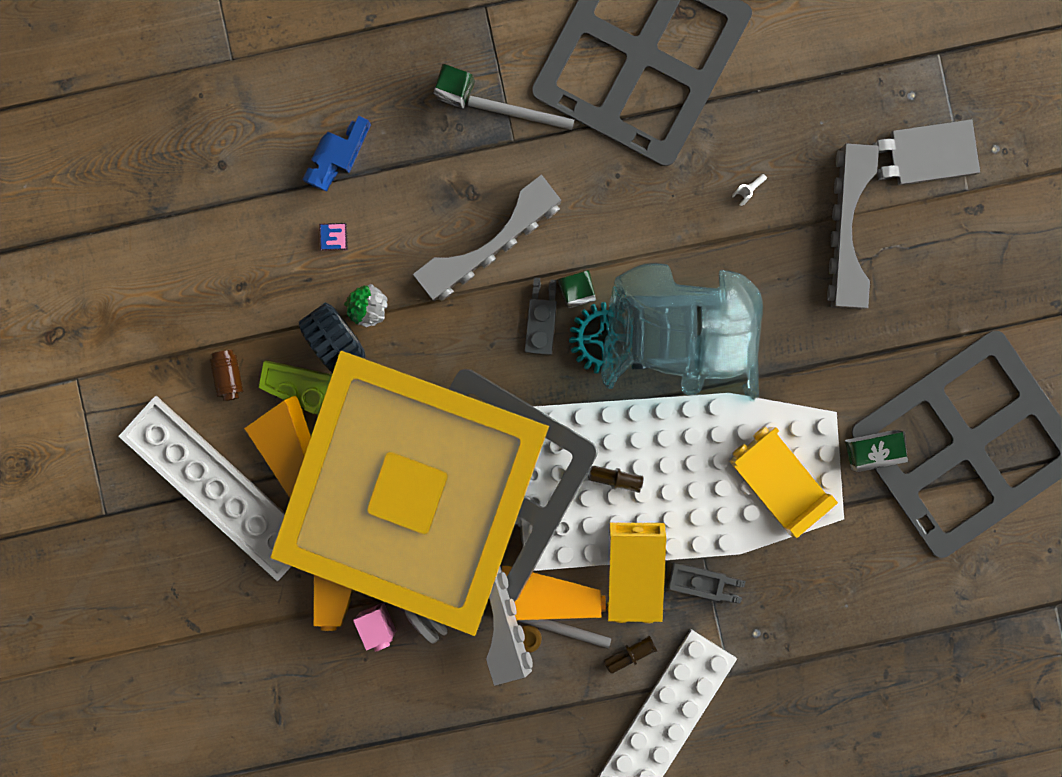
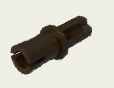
M591 466L588 472L589 481L610 485L612 489L621 488L640 493L643 486V476L622 472L620 468L611 470Z
M649 635L647 638L629 647L625 645L626 649L606 658L604 663L610 673H615L632 663L636 665V661L653 652H657V649Z

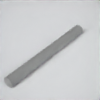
M475 96L469 97L468 106L569 130L573 128L574 119Z
M549 619L517 620L518 622L608 649L611 643V638Z

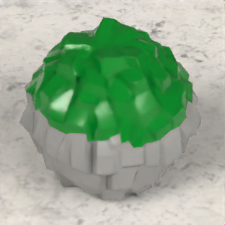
M369 284L356 288L351 292L346 302H344V306L347 308V315L351 321L358 326L369 327L375 326L384 320V309H387L388 299L379 289Z

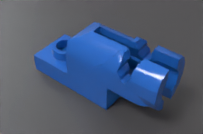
M358 116L356 122L352 121L346 132V135L349 136L348 140L327 132L320 139L311 158L319 168H307L302 180L327 192L330 184L338 174L337 168L350 173L371 124L369 120Z

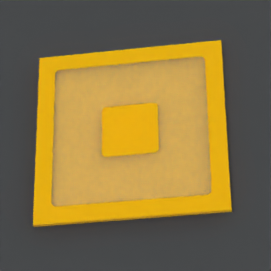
M340 351L270 558L475 636L549 426L353 354Z

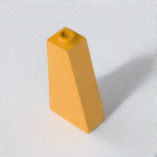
M296 395L282 401L244 428L290 498L311 439L300 402Z
M502 566V572L508 576L512 567ZM532 572L519 598L515 601L517 610L515 617L516 620L601 618V612H606L605 595L601 596V591L598 589Z
M314 575L313 626H321L322 631L337 630V626H341L345 621L354 590Z

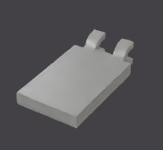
M972 119L896 130L891 132V139L877 140L876 143H873V145L879 146L878 154L892 152L894 165L878 169V181L897 178L898 185L980 173Z

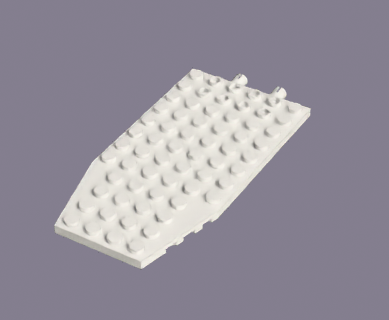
M733 393L533 406L596 445L598 454L592 466L611 470L620 468L622 472L644 477L640 493L621 488L612 489L610 485L589 481L587 473L534 571L610 565V523H665V560L739 555L792 537L729 462L734 457L732 453L742 444L749 445L755 440L753 435L764 426L767 428L777 427L779 430L778 436L823 491L831 494L838 502L837 505L805 532L844 519L837 412ZM545 438L525 496L540 506L545 507L569 466L572 454ZM517 516L515 524H518L520 527L521 542L524 547L533 531V526Z

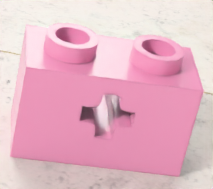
M384 602L359 612L353 620L366 651L374 648L376 652L388 647L397 632Z

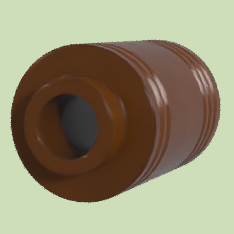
M233 350L212 353L210 363L217 397H223V401L239 399V394L244 391L237 355H234Z

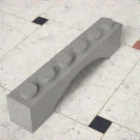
M846 143L841 147V151H837L836 167H840L839 178L836 177L834 193L838 194L837 204H834L832 219L836 221V231H832L831 247H834V258H830L829 274H833L832 285H829L827 290V300L831 301V307L868 308L870 280L863 272L855 254L852 241V222L854 210L862 191L877 173L879 146Z
M541 174L520 191L517 205L510 220L503 230L489 243L465 255L449 258L434 257L413 275L434 301L439 298L442 302L454 292L452 288L456 284L461 282L464 285L475 276L474 270L480 266L486 268L496 260L494 256L502 249L507 252L518 243L516 238L523 232L526 236L539 227L536 222L544 216L549 219L560 210L558 205L561 204V199Z
M500 567L489 596L493 611L494 631L486 660L494 686L525 678L532 672L531 668L533 667L531 655L529 652H526L524 647V631L517 624L515 617L517 613L515 602L509 598L507 591L509 586L508 579Z

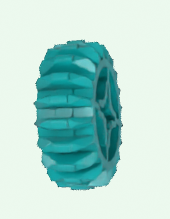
M602 302L601 311H597L595 304H592L590 306L592 314L589 315L585 309L581 311L585 317L584 321L578 317L574 319L575 323L580 325L579 329L575 327L570 328V332L577 333V337L569 338V342H577L578 347L572 348L571 352L576 353L580 351L582 355L577 357L576 361L579 363L584 358L588 360L584 365L586 370L590 368L591 364H594L595 374L599 373L600 366L604 367L605 375L610 373L609 366H613L614 371L618 373L620 372L618 363H622V359H625L627 356L634 358V353L630 352L633 349L632 326L629 324L632 320V315L625 319L623 315L626 310H620L619 313L615 312L616 303H612L610 310H606V302ZM600 317L598 333L583 335L586 325L591 320ZM608 317L618 320L624 326L626 333L613 332L610 329ZM604 325L608 336L619 337V339H613L612 342H608L610 345L606 346L607 352H605V346H603L602 341L591 340V338H597L598 335H602L601 332L604 331ZM627 341L623 353L610 361L611 346L617 342ZM584 344L598 345L601 349L602 361L592 357L586 351Z

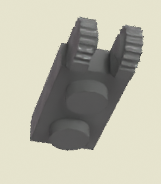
M534 278L525 352L552 355L557 301H555L557 280L551 279L549 283V300H539L538 295L541 282L540 278Z
M673 562L667 589L716 601L725 600L741 603L742 597L739 595L723 593L722 591L724 583L735 587H744L746 581L726 576L723 573Z

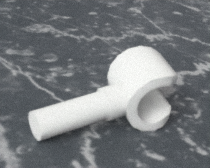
M762 174L751 184L740 185L732 194V197L736 194L742 195L744 199L739 205H745L752 197L755 188L763 183L767 177Z

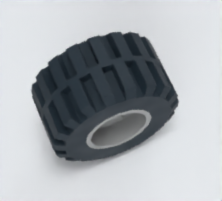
M325 302L298 322L304 338L330 372L333 373L340 351L361 358L366 357L361 343L332 305Z

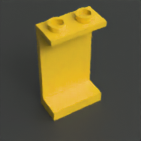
M764 426L753 435L755 440L749 445L742 444L732 453L734 457L729 462L787 533L792 537L798 538L837 505L838 502L831 494L823 491L778 436L779 430L777 427L767 428Z
M610 523L608 621H615L617 623L662 622L666 556L665 523Z

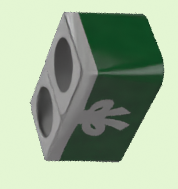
M442 64L434 94L438 100L464 109L475 79L472 74Z
M589 270L557 279L566 307L571 308L596 300Z
M892 430L845 440L851 470L856 472L908 462L904 431Z

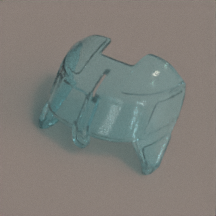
M643 264L621 274L615 279L610 298L608 336L605 338L601 372L603 384L608 389H613L617 379L635 361L656 371L682 376L681 389L684 394L689 396L696 395L701 391L705 378H731L746 372L747 382L743 384L742 388L748 399L755 402V398L759 397L758 353L763 317V300L760 291L742 274L725 270L719 271V288L676 284L671 269L667 264ZM697 306H701L702 330L700 335H697Z

